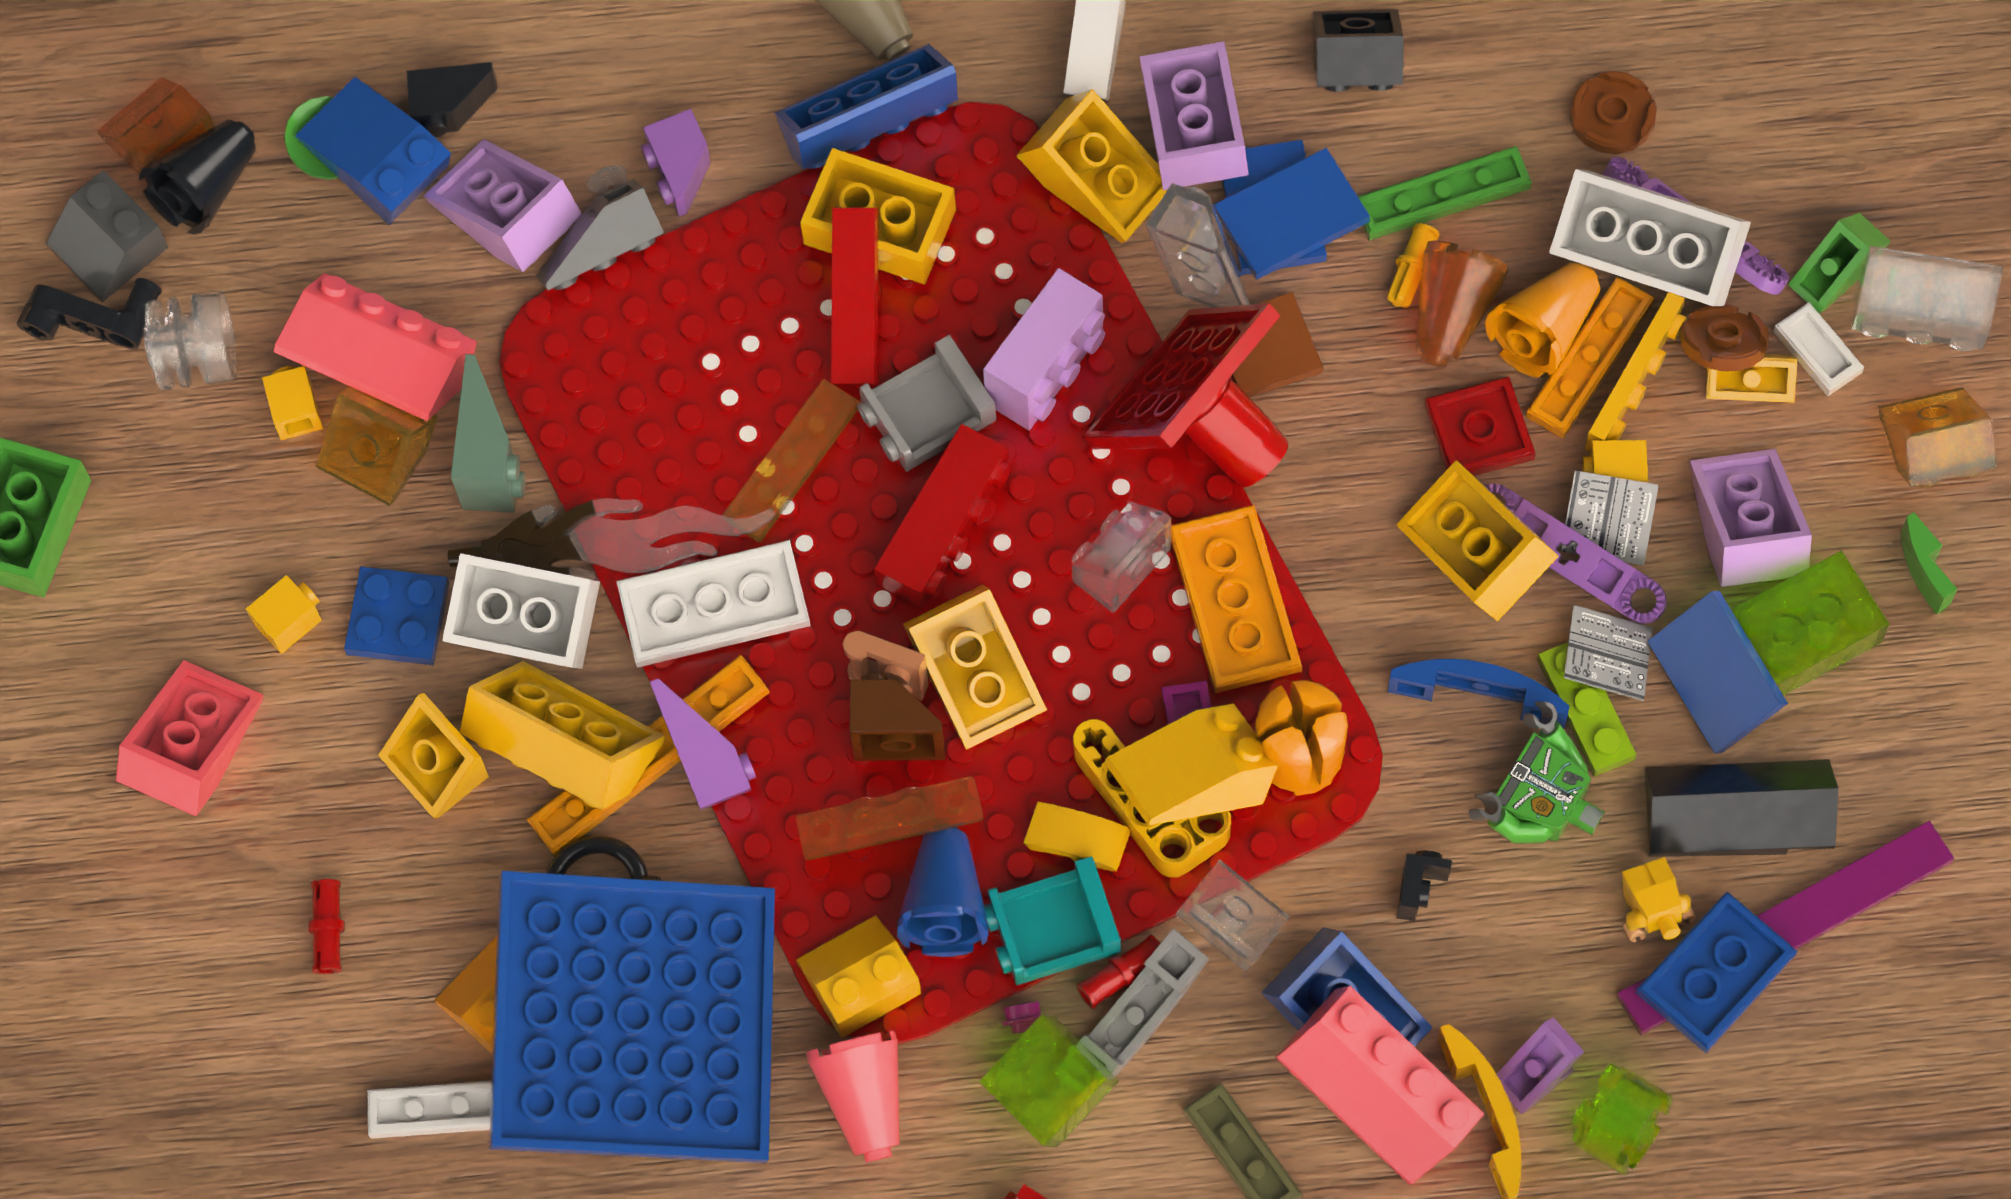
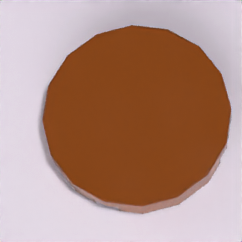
M1616 71L1599 73L1598 77H1593L1591 80L1588 78L1581 83L1573 96L1570 120L1574 133L1586 146L1600 153L1617 155L1633 151L1646 142L1654 129L1657 111L1655 100L1648 92L1649 88L1643 81L1628 73Z
M1733 305L1705 306L1694 310L1689 314V319L1685 323L1683 322L1680 332L1681 348L1690 360L1705 368L1718 371H1740L1753 367L1764 359L1769 342L1767 325L1756 314L1750 311L1748 316L1739 313V307Z

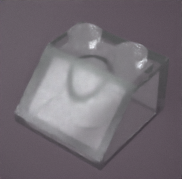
M1129 502L1121 512L1118 510L1111 512L1101 525L1100 531L1102 533L1092 544L1088 541L1082 544L1072 557L1073 582L1114 613L1171 550V517L1163 511Z

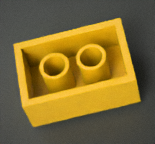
M832 148L800 224L805 245L832 253V208H878V269L925 285L956 211L954 188Z

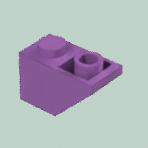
M691 109L643 127L647 143L640 146L648 168L651 170L657 167L662 179L656 181L665 205L673 203L679 217L688 213L711 163L706 140Z

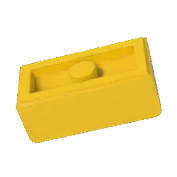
M1765 354L1764 359L1755 366L1740 371H1718L1706 368V399L1795 403L1798 359L1794 355Z

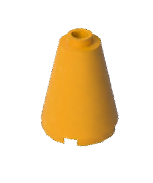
M1571 262L1495 306L1486 318V333L1490 342L1496 338L1503 348L1499 353L1503 360L1517 371L1530 377L1539 378L1543 373H1548V376L1553 374L1563 361L1600 293V285L1596 273L1587 265Z

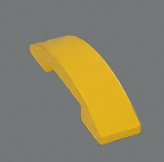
M1450 1024L1441 1026L1437 1039L1452 1077L1456 1081L1472 1075L1502 1151L1491 1155L1488 1165L1501 1199H1516L1521 1180V1144L1515 1115L1509 1098L1494 1069L1475 1045Z

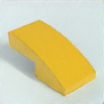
M1037 802L1024 844L1030 850L1070 857L1074 862L1092 856L1096 868L1117 872L1131 830L1127 826L1092 814Z

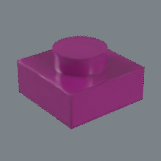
M1207 681L1162 687L1167 725L1195 710L1211 708Z

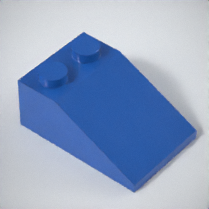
M354 77L295 135L297 140L388 225L448 167L451 152L419 122L357 77Z
M1322 927L1261 992L1298 1031L1335 989L1351 986L1414 1047L1433 1028L1342 931Z

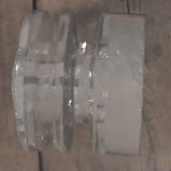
M222 290L193 294L189 315L184 314L177 297L168 298L167 317L159 299L146 302L144 344L148 363L153 370L159 390H173L175 370L181 387H191L193 367L196 366L199 367V371L206 384L236 381L237 354L234 330L228 303Z

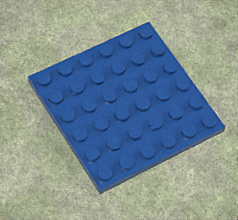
M502 871L499 879L489 1149L766 1163L769 1160L775 888Z

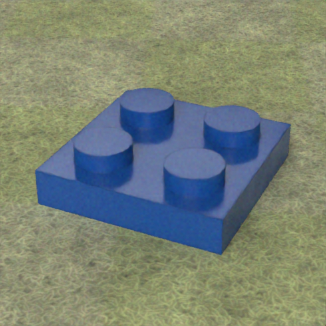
M360 566L344 646L346 654L434 666L450 584L448 578Z

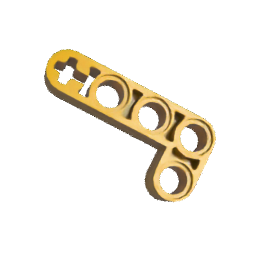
M1097 719L1087 720L1076 728L1074 733V758L1078 766L1120 822L1131 830L1130 835L1156 870L1162 875L1170 878L1180 877L1220 851L1228 843L1231 831V814L1229 811L1150 826L1138 821L1135 818V814L1138 811L1124 790L1114 787L1108 782L1113 775L1105 762L1101 764L1099 752L1093 746L1086 749V743L1089 741L1095 746L1102 743V756L1106 761L1108 756L1125 748V746L1114 731L1103 721ZM1214 819L1222 825V828L1216 833H1206L1198 825L1203 820ZM1169 844H1177L1185 850V853L1182 857L1170 859L1164 856L1161 850Z

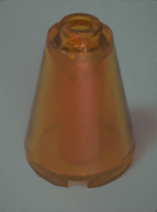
M1428 241L1423 251L1415 349L1423 354L1422 361L1434 366L1446 367L1448 362H1457L1505 282L1509 269H1507L1508 265L1482 251L1472 249V252L1468 253L1457 250L1459 244L1444 241Z

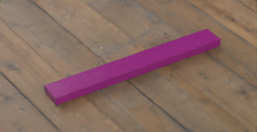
M1929 820L1759 914L1757 917L1793 948L1798 949L1953 862L1954 857ZM1647 977L1617 994V999L1640 1036L1667 1021L1636 994L1637 988Z

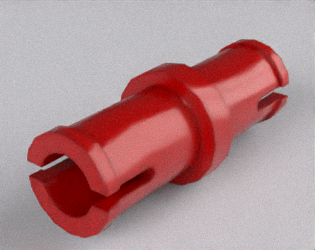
M334 879L315 880L311 882L313 920L308 922V932L313 934L312 972L315 974L340 973L342 971V966L340 965V933L345 931V922L340 919L341 882Z
M1149 935L1144 941L1123 955L1115 954L1107 961V966L1083 982L1076 984L1077 991L1089 1008L1094 1009L1098 1004L1123 987L1128 989L1146 967L1144 963L1161 943L1155 936Z

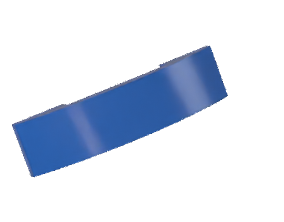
M1433 659L1405 664L1391 670L1388 693L1432 702L1434 688L1437 685L1523 703L1520 717L1522 721L1525 713H1532L1540 720L1542 713L1540 708L1536 706L1535 701L1550 702L1557 710L1556 721L1559 722L1563 729L1565 728L1570 706L1547 687L1510 669L1472 660Z

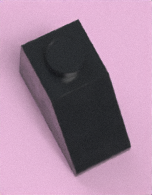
M492 62L408 70L409 116L419 122L434 137L443 136L447 132L459 131L498 89Z

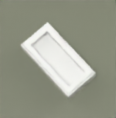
M1810 302L1774 326V334L1790 353L1798 359L1797 361L1827 396H1830L1863 372L1864 366Z

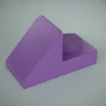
M1553 1017L1540 1026L1496 1075L1501 1081L1509 1101L1523 1114L1573 1073L1574 1070L1571 1066L1584 1051Z

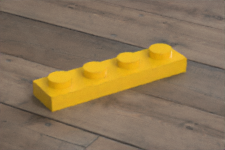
M1668 292L1591 427L1585 450L1591 451L1593 441L1619 440L1627 424L1622 421L1623 416L1628 408L1633 411L1638 408L1647 389L1642 383L1648 373L1655 376L1659 371L1667 352L1661 349L1668 337L1676 340L1681 332V326L1687 318L1681 314L1685 298Z

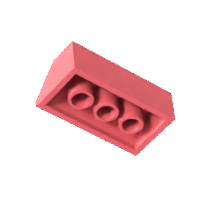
M323 273L303 290L275 344L274 352L428 421L461 390L466 354H474L477 341L462 335L455 328L444 327L424 318L416 311L406 310L388 302L378 294L368 293L350 285L340 277Z
M1351 986L1335 989L1275 1057L1409 1185L1413 1184L1453 1151L1484 1115L1470 1099Z

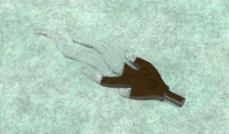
M606 498L590 500L578 505L547 526L540 528L557 514L556 508L548 505L521 515L495 536L481 541L482 546L448 550V563L450 567H457L461 553L599 581V577L594 572L581 568H557L551 565L559 560L569 559L585 561L619 572H650L697 554L715 556L718 552L713 545L697 540L676 543L662 548L649 546L661 538L683 532L739 536L754 532L774 518L775 512L770 509L748 518L734 519L709 512L702 508L684 505L643 519L619 521L602 517L609 513L638 512L643 509V504L639 500Z

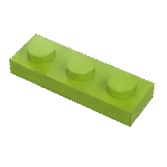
M1567 642L1539 653L1537 661L1552 691L1570 706L1567 722L1595 777L1634 761L1637 754L1606 691L1564 678L1568 650Z

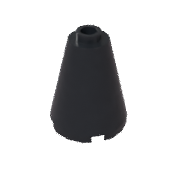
M225 120L147 163L138 175L139 181L145 177L148 187L143 190L146 198L155 210L173 226L177 227L182 222L192 227L187 233H202L215 217L256 151L255 136L252 130L240 121Z

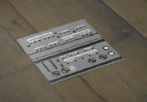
M1575 470L1565 525L1622 561L1644 565L1659 485ZM1573 541L1569 546L1561 544L1560 551L1578 554L1575 551L1578 544Z
M1573 605L1564 678L1644 701L1650 655L1648 640L1652 638L1653 628Z

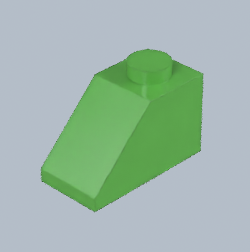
M1860 213L1840 219L1789 282L1788 286L1807 303L1810 302L1820 314L1869 270L1891 241Z

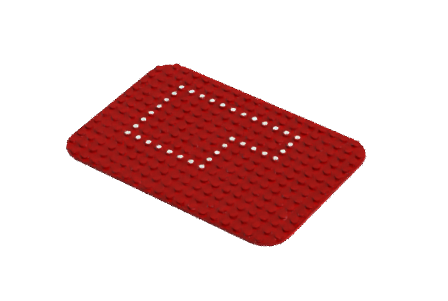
M971 101L951 106L938 115L931 117L923 116L910 122L909 126L900 132L879 136L871 140L869 145L860 150L846 151V153L952 187L955 194L956 211L925 285L878 269L877 384H868L871 389L878 387L936 354L935 343L948 335L952 337L984 386L983 369L1058 268L1103 295V313L1105 314L1103 331L1105 332V337L1093 354L1087 352L1080 361L1079 365L1081 368L1074 382L1068 388L1062 386L1055 395L1056 403L1049 416L1044 421L1037 420L1030 431L996 411V421L977 431L1008 447L1009 465L1012 466V469L1004 486L1001 489L995 487L987 501L990 502V507L984 520L980 525L973 523L966 537L969 540L963 555L957 562L951 560L944 574L947 575L941 592L935 599L929 597L923 609L877 586L874 568L945 450L906 472L899 460L894 462L889 460L879 439L883 438L876 425L871 428L868 427L857 408V404L861 403L859 387L864 384H831L832 253L805 245L800 224L824 166L815 169L809 168L655 238L654 244L644 250L637 252L629 250L617 256V261L608 268L599 271L590 269L578 275L577 282L561 290H555L554 288L550 290L545 289L521 307L505 331L499 362L508 398L565 513L590 500L594 502L598 516L584 522L574 531L629 642L630 637L616 581L790 540L811 626L642 666L649 682L660 679L683 700L742 655L769 689V694L719 731L721 735L735 746L738 756L747 753L756 778L748 781L751 791L711 807L750 886L775 888L774 934L805 997L827 1025L835 1029L797 964L796 959L874 916L878 917L899 944L919 978L921 994L847 1035L852 1039L881 1033L883 1042V1035L893 1030L896 1033L898 1045L925 1038L1061 973L1058 972L1016 986L1012 972L1003 974L996 948L1003 946L998 930L992 932L988 930L987 942L983 946L981 940L974 943L973 952L952 957H940L922 954V946L910 942V949L902 945L897 938V921L922 838L926 832L932 830L937 825H953L968 836L983 904L987 905L989 904L987 891L996 887L998 893H1002L1075 870V862L1070 857L1030 850L1024 844L1037 802L1074 809L1122 824L1074 758L1075 730L1081 723L1087 720L1097 719L1105 722L1114 731L1123 745L1127 747L1167 726L1162 687L1207 681L1211 707L1235 704L1255 732L1260 704L1270 691L1282 685L1290 700L1291 682L1306 680L1319 683L1336 694L1342 703L1341 712L1346 714L1348 723L1341 768L1333 777L1330 785L1316 793L1297 796L1294 795L1293 791L1280 789L1271 783L1262 805L1229 811L1231 814V831L1228 843L1220 851L1188 873L1172 878L1162 875L1156 870L1129 834L1117 872L1096 868L1121 943L1336 840L1363 819L1377 795L1380 785L1383 753L1374 724L1258 513V520L1302 664V672L1219 693L1214 692L1168 533V526L1253 504L1244 488L1220 470L1185 433L1172 448L1094 450L1082 438L1161 344L1162 340L1100 227L1047 190L1016 156L1040 129L1039 126L1027 116L999 104ZM981 585L989 588L1047 710L966 750L928 677L929 686L923 700L919 701L942 722L945 760L855 761L850 735V680L847 671L850 659L844 652V638L851 632L860 631L915 651L903 623ZM868 657V659H870V660H873V661H876V662H877V660H875V659H873V658H870V657ZM1091 741L1087 742L1086 749L1091 746L1096 748L1101 755V764H1103L1105 760L1102 756V743L1095 746ZM1114 776L1108 780L1112 786L1122 788ZM1137 812L1135 818L1142 823H1146L1140 813ZM1214 819L1203 820L1198 825L1206 833H1216L1222 828V825ZM1169 844L1161 852L1167 858L1177 859L1184 855L1185 850L1177 844Z

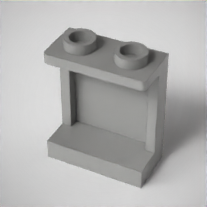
M950 335L935 343L936 354L874 389H871L867 383L859 387L861 403L857 404L860 415L868 427L871 428L876 425L883 436L879 441L885 454L891 462L899 460L906 472L946 450L961 424L979 431L996 421L995 402Z

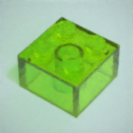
M1042 1014L979 1082L1044 1147L1057 1148L1115 1087L1119 1080L1056 1017Z

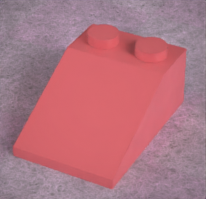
M183 660L120 744L116 781L197 816L218 787L263 701V694Z

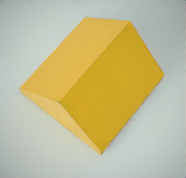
M425 693L419 694L378 755L433 819L442 816L489 777L481 756Z

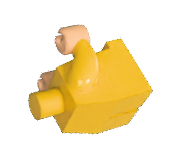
M1665 857L1622 871L1623 896L1631 908V911L1628 912L1625 918L1626 923L1623 927L1631 942H1637L1636 937H1639L1640 940L1644 939L1647 934L1646 931L1651 933L1659 929L1664 939H1673L1681 932L1677 923L1685 925V920L1688 919L1690 923L1695 920L1696 916L1691 907V898L1686 893L1678 892L1676 879Z

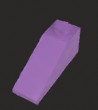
M660 679L651 681L652 690L700 810L751 791L748 781L756 778L747 753L738 756L732 743Z

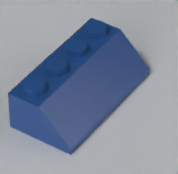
M927 44L775 112V116L794 161L802 169L807 167L815 169L825 165L832 148L840 151H857L869 145L870 139L883 133L894 134L906 129L909 126V122L923 115L931 117L944 112L948 108V104L958 100L956 71L950 61L930 44Z

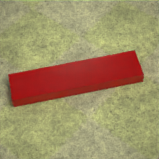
M832 208L831 384H877L878 208Z

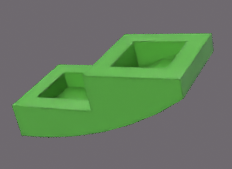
M1913 512L1907 516L1900 532L1905 560L1921 594L1934 612L1939 614L1951 605L1958 589L1935 563L1943 545Z

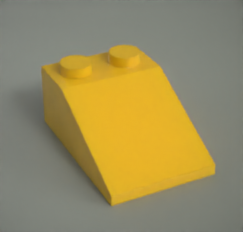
M1093 89L1066 98L1016 155L1047 190L1121 243L1126 242L1170 190H1163L1157 162Z
M1457 460L1396 524L1477 606L1496 621L1500 620L1559 557L1537 534Z
M981 585L903 623L915 651L925 654L928 677L966 750L1047 710L990 589L986 586Z
M1235 704L1195 710L1113 753L1105 761L1106 766L1148 826L1262 805L1278 767V764L1268 759L1264 754L1262 741L1257 740L1256 733Z

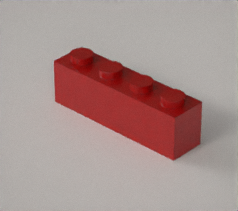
M963 424L960 425L876 564L874 574L877 586L922 609L929 597L935 599L939 595L947 578V575L944 574L951 560L957 562L961 558L969 540L966 537L973 523L980 525L984 520L990 507V502L987 501L995 487L1001 489L1010 475L1012 466L1009 465L1007 446Z

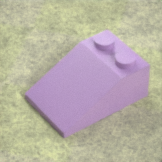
M485 139L476 145L424 195L431 205L493 256L521 272H524L544 251L582 216L580 209L562 179Z
M1776 449L1689 461L1690 474L1709 557L1721 587L1809 574L1812 534Z

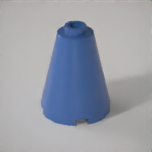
M941 824L926 832L922 838L897 921V938L902 945L909 949L910 942L922 946V954L929 956L952 957L966 955L973 952L974 943L981 940L983 946L987 942L989 925L968 836L953 825Z

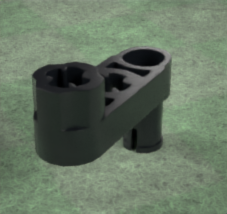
M137 278L123 310H114L55 288L37 284L17 321V326L30 336L47 341L53 340L61 325L117 346L136 350L149 327L147 319L162 290L150 280Z

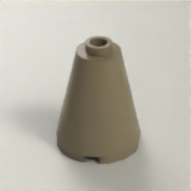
M816 0L878 59L887 56L891 61L910 49L911 46L908 41L913 37V33L900 0Z

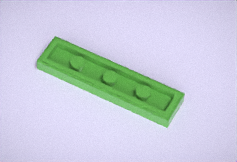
M1517 146L1358 196L1370 215L1369 223L1363 225L1370 241L1411 228L1417 223L1423 224L1531 189L1532 181Z

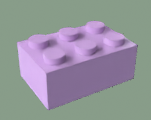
M1225 42L1140 56L1163 190L1249 175L1245 144Z
M1060 268L1057 269L983 369L984 386L995 402L996 411L1030 431L1037 420L1044 421L1049 416L1056 403L1055 395L1062 386L1068 388L1074 382L1081 368L1079 365L1080 361L1087 352L1093 354L1105 337V332L1103 331L1105 314L1103 313L1102 294Z

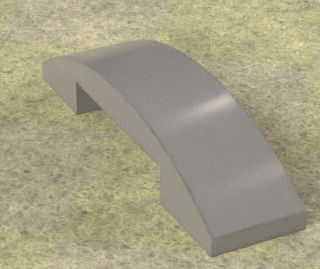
M1173 928L1144 963L1146 967L1089 1036L1084 1035L1057 1067L1056 1071L1089 1100H1092L1125 1067L1158 1029L1193 984L1210 958Z

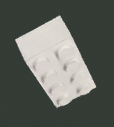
M1575 169L1549 253L1711 306H1724L1751 222L1589 170Z

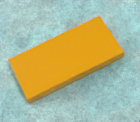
M1251 505L1168 526V533L1214 692L1219 693L1302 672V664L1255 506Z

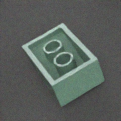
M466 354L451 479L463 510L515 513L516 498H523L525 492V472L520 471V457L513 453L509 438L474 354Z

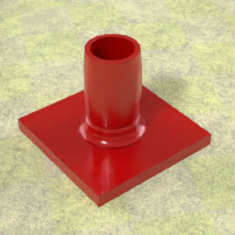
M1270 303L1189 309L1082 438L1094 450L1172 448L1185 433L1220 470L1239 486L1245 488L1259 482L1282 460L1289 446L1288 440L1273 421L1230 377L1281 315Z

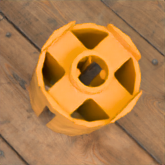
M1306 680L1291 682L1290 700L1282 685L1270 691L1260 704L1256 719V738L1262 741L1264 754L1267 758L1278 764L1272 783L1280 789L1293 791L1294 795L1297 796L1316 793L1330 785L1333 777L1341 768L1345 752L1348 723L1346 714L1341 712L1342 703L1335 693L1319 683Z

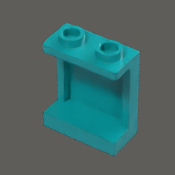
M1092 856L1075 861V870L1002 893H998L996 887L987 890L989 904L984 905L989 931L998 930L1003 944V946L996 948L1003 974L1012 972L1016 986L1121 953V939Z

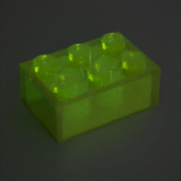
M1842 551L1731 609L1783 696L1882 643L1890 625Z

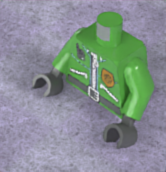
M1535 701L1536 706L1541 710V719L1538 720L1532 713H1525L1523 721L1528 727L1541 729L1540 735L1532 734L1497 794L1487 792L1475 795L1476 799L1483 802L1485 810L1480 808L1470 809L1469 817L1476 822L1487 820L1488 825L1514 844L1544 843L1547 840L1557 842L1569 823L1593 835L1605 811L1583 800L1591 782L1588 767L1572 739L1559 722L1556 721L1557 710L1550 702Z

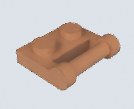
M860 631L851 632L844 638V652L850 659L847 670L849 680H861L862 676L869 674L884 675L888 677V680L896 679L916 699L923 700L929 686L925 654ZM868 657H870V658H873V659H875V660H877V662H876V661H873V660H870V659H868Z

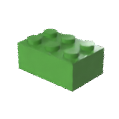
M0 438L1 586L42 598L45 597L92 481L81 460Z

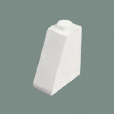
M1076 0L1063 92L1065 95L1074 96L1093 89L1102 100L1109 101L1125 12V0Z

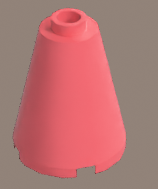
M894 1030L883 1035V1042L881 1033H876L829 1045L830 1049L821 1051L822 1057L819 1056L818 1048L806 1052L808 1064L854 1156L864 1154L866 1163L893 1156L891 1147L899 1145L898 1040Z

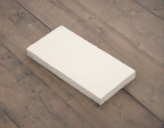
M790 540L616 581L637 668L811 626Z

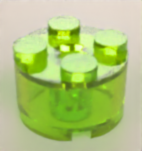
M1611 1063L1606 1067L1598 1081L1597 1087L1600 1088V1091L1593 1102L1585 1100L1578 1108L1572 1120V1124L1577 1127L1572 1141L1575 1142V1146L1626 1176L1628 1174V1167L1634 1169L1655 1141L1661 1130L1657 1126L1658 1120L1656 1117L1659 1111L1668 1115L1673 1097L1623 1066L1619 1068Z

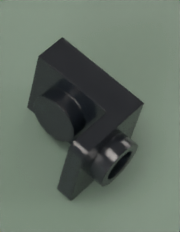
M1420 850L1415 854L1407 853L1403 867L1397 919L1415 921L1418 908H1427L1431 881L1422 880V878L1448 881L1452 860L1443 859L1440 853L1428 850Z

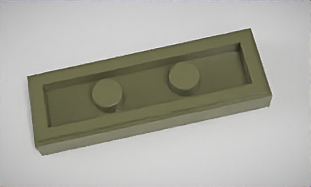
M1222 1083L1184 1108L1186 1117L1246 1199L1302 1198V1192Z

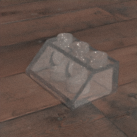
M1172 183L1146 223V227L1176 293L1212 308L1251 305L1240 268L1221 226V221L1218 219L1212 205L1210 196L1197 187L1191 186L1187 189Z
M1870 246L1857 283L1852 330L1862 331L1865 335L1876 338L1887 335L1903 337L1915 344H1928L1931 342L1949 344L1953 349L1959 351L1982 350L1990 333L2003 266Z

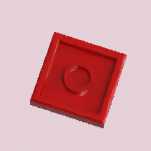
M1509 376L1425 398L1424 405L1446 470L1457 460L1473 476L1535 460L1536 453Z

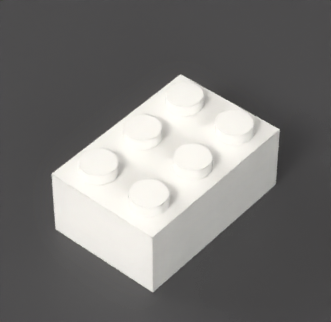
M460 553L442 641L582 669L600 581Z

